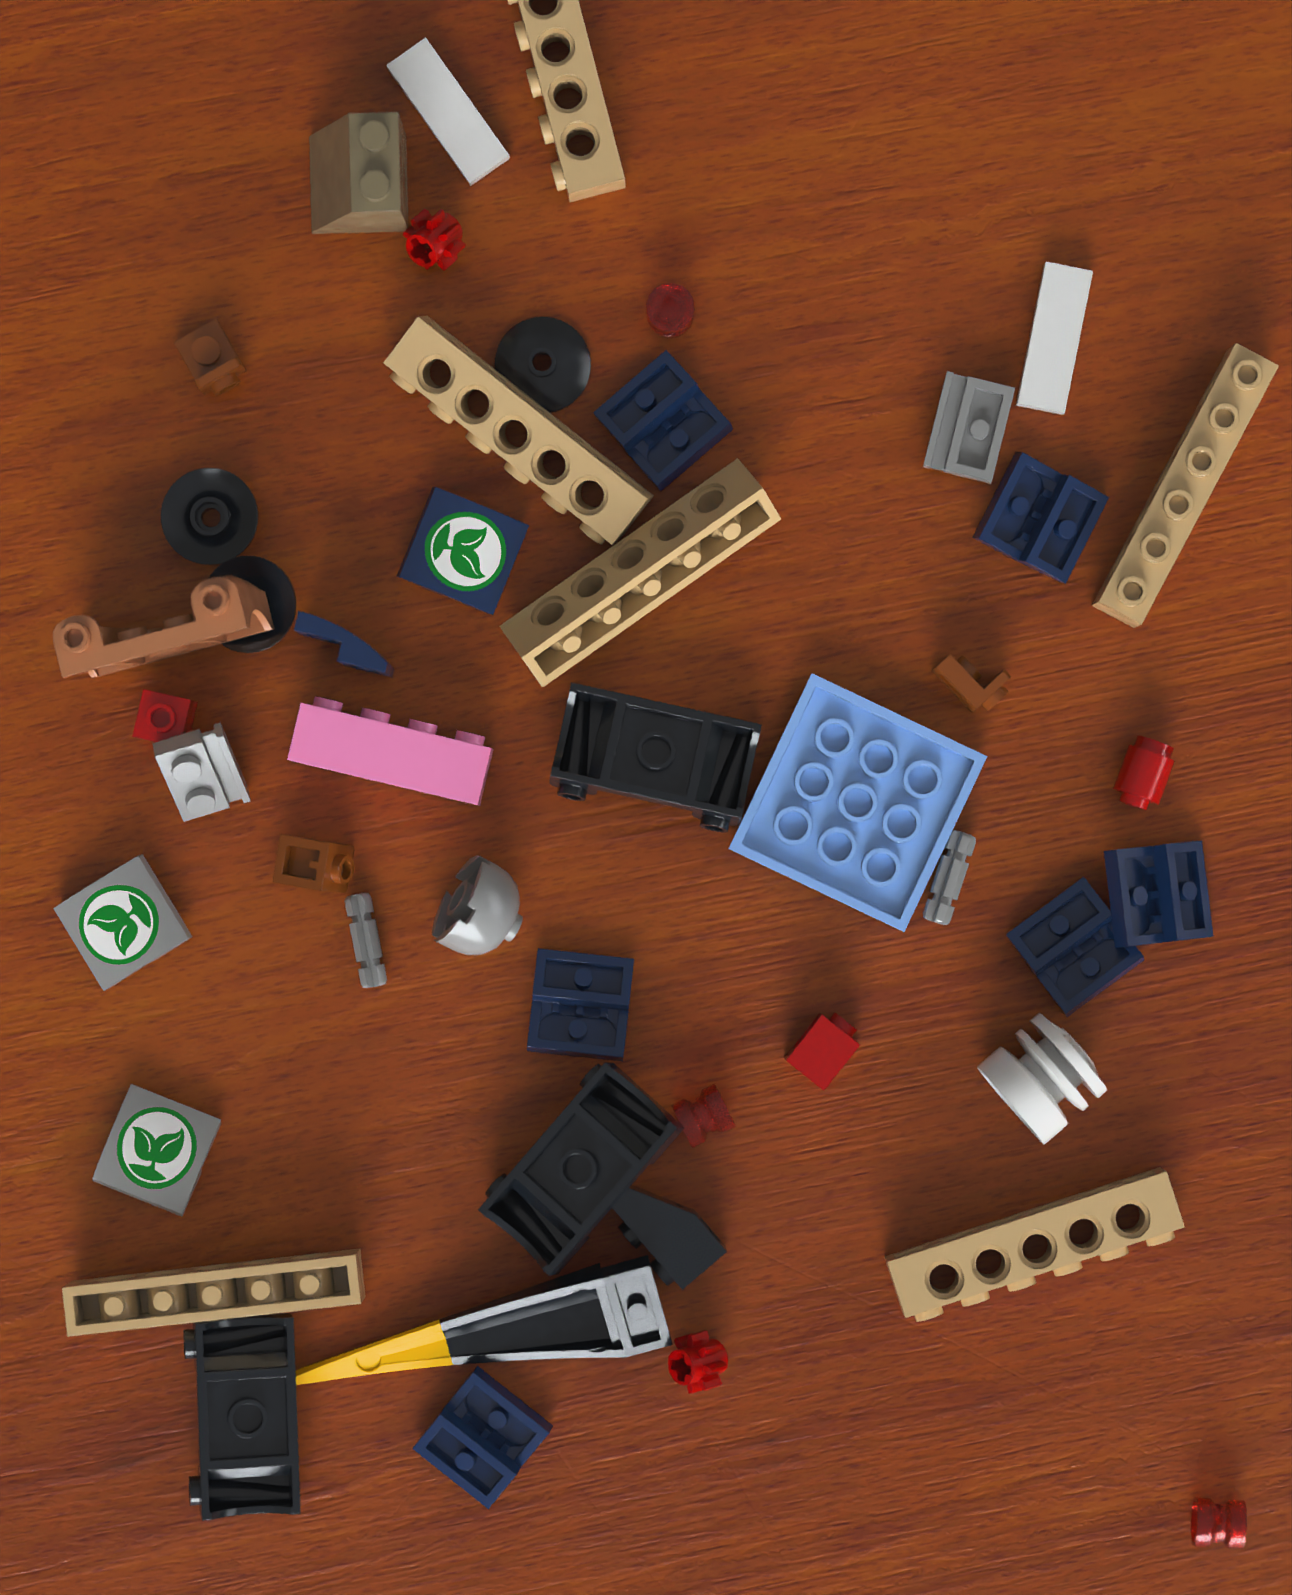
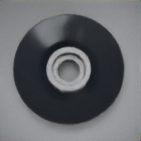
M534 317L516 324L504 335L496 351L494 366L496 371L549 413L568 407L583 393L590 377L591 359L584 339L571 325L552 317ZM545 354L551 358L552 363L548 370L538 371L534 368L533 360L537 355Z
M218 468L193 470L175 481L165 495L161 508L162 529L171 547L185 559L202 565L222 564L239 556L252 542L258 526L257 503L249 487L236 475ZM211 509H215L220 513V522L214 527H208L203 522L204 514Z
M257 556L235 557L218 566L209 578L232 575L246 580L265 591L274 625V630L222 643V645L237 652L255 653L267 650L279 643L290 630L296 614V595L286 573L270 560Z

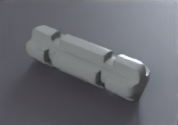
M958 830L952 831L944 847L948 849L947 855H941L930 892L934 893L932 900L927 898L923 911L925 919L941 925H948L955 909V907L951 906L953 899L958 900L969 863H966L965 860L967 856H972L976 844L974 836Z
M365 892L349 895L345 898L344 902L347 917L351 916L352 923L349 924L356 962L361 963V968L358 969L361 986L363 988L382 986L387 982L385 965L380 964L379 958L383 957L376 919L371 918L370 912H374L371 896Z

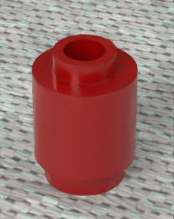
M1137 735L1134 746L1129 745L1113 787L1114 790L1122 793L1119 801L1147 811L1149 803L1159 805L1175 762L1171 759L1174 748L1154 739Z

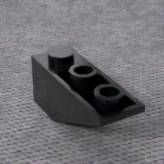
M631 1185L612 1207L624 1221L618 1226L619 1230L636 1249L643 1244L655 1257L650 1263L651 1267L667 1286L675 1281L683 1290L727 1252L723 1242L694 1209L637 1186Z

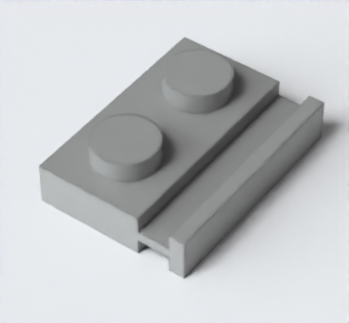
M947 371L923 467L991 484L1015 388Z
M221 722L214 724V730L201 733L200 729L152 743L156 761L184 822L230 808L229 803L242 799L244 803L251 801L248 786Z

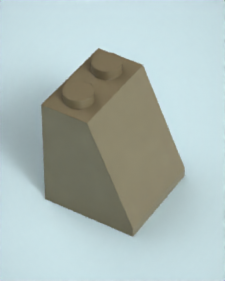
M398 112L348 113L309 136L312 234L404 232L409 228L406 133Z

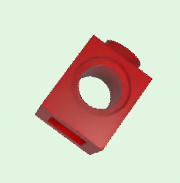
M143 689L132 737L158 742L191 732L198 702Z
M835 1012L829 1019L819 1013L784 1059L825 1091L859 1048L860 1044L852 1038L857 1029Z

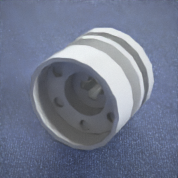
M1038 1013L1030 1022L1043 1038L1036 1044L1024 1030L1020 1029L1015 1035L1026 1054L1018 1059L1000 1046L980 1063L977 1069L1027 1128L1045 1145L1068 1125L1065 1115L1058 1106L1060 1101L1066 1098L1074 1106L1084 1111L1089 1106L1076 1089L1081 1083L1097 1098L1104 1094L1107 1089L1098 1076L1094 1062L1065 1029H1061L1047 1020L1041 1013Z

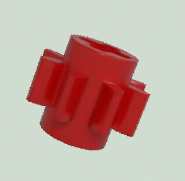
M423 209L410 220L412 225L403 232V236L407 238L406 251L409 257L426 270L435 263L443 271L446 270L458 259L457 254L466 247V244L461 241L463 231L460 223L454 216L444 212L442 209L433 216H431L428 210Z
M707 1330L693 1334L690 1333L674 1339L677 1349L673 1350L668 1356V1369L676 1383L687 1385L688 1393L690 1394L722 1385L719 1374H722L728 1368V1355L720 1341L713 1338L709 1339Z

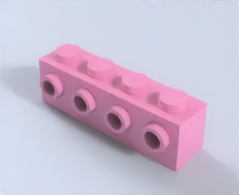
M316 696L314 697L313 705L300 704L287 760L480 806L493 753L492 748L483 746L484 736L457 730L455 739L436 735L438 726L413 719H409L407 728L388 724L391 714L362 708L360 717L342 713L343 703Z

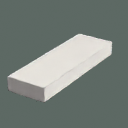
M426 37L386 65L391 75L470 186L510 159L503 145Z
M1051 262L1044 263L1016 406L1064 415L1093 271Z

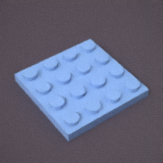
M811 673L728 849L905 932L988 756Z

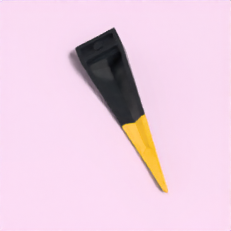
M646 1255L602 1268L600 1263L306 1366L296 1370V1385L401 1370L474 1363L567 1358H626L671 1346L673 1343L649 1257Z

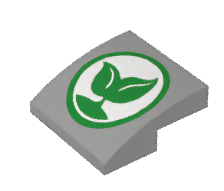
M143 854L133 858L53 908L103 991L113 987L193 937Z
M131 1084L106 1141L92 1181L183 1217L200 1178L203 1164L220 1128L221 1119Z

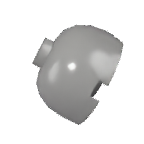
M476 855L470 858L455 876V878L463 882L455 890L453 896L446 891L436 913L432 928V935L436 937L434 941L465 955H482L497 948L503 940L510 942L518 933L523 921V916L518 914L520 907L518 885L511 875L498 865Z

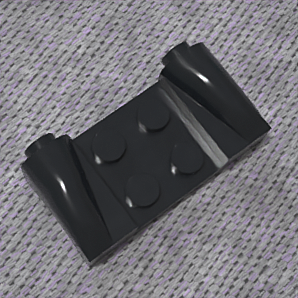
M571 682L562 728L551 769L550 784L558 788V796L575 801H585L587 794L595 795L599 790L690 810L693 817L701 819L700 827L710 831L726 833L729 826H739L742 819L762 724Z
M605 1062L602 1066L600 1064L595 1065L580 1082L581 1091L508 1175L505 1173L500 1175L491 1184L485 1193L488 1199L478 1209L485 1217L496 1223L518 1241L549 1276L557 1275L587 1242L590 1238L588 1235L648 1165L654 1164L685 1128L617 1065L611 1062Z
M291 1313L266 1314L194 1322L193 1329L183 1330L185 1359H194L197 1390L199 1465L198 1476H189L190 1506L199 1505L202 1521L244 1514H301L293 1316Z

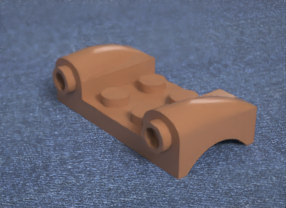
M232 575L209 578L198 584L191 594V604L195 617L192 614L167 619L163 621L164 630L161 628L147 630L146 627L134 629L102 627L93 617L87 615L70 616L57 624L53 631V643L62 678L83 672H88L91 678H96L274 630L266 593L250 582Z

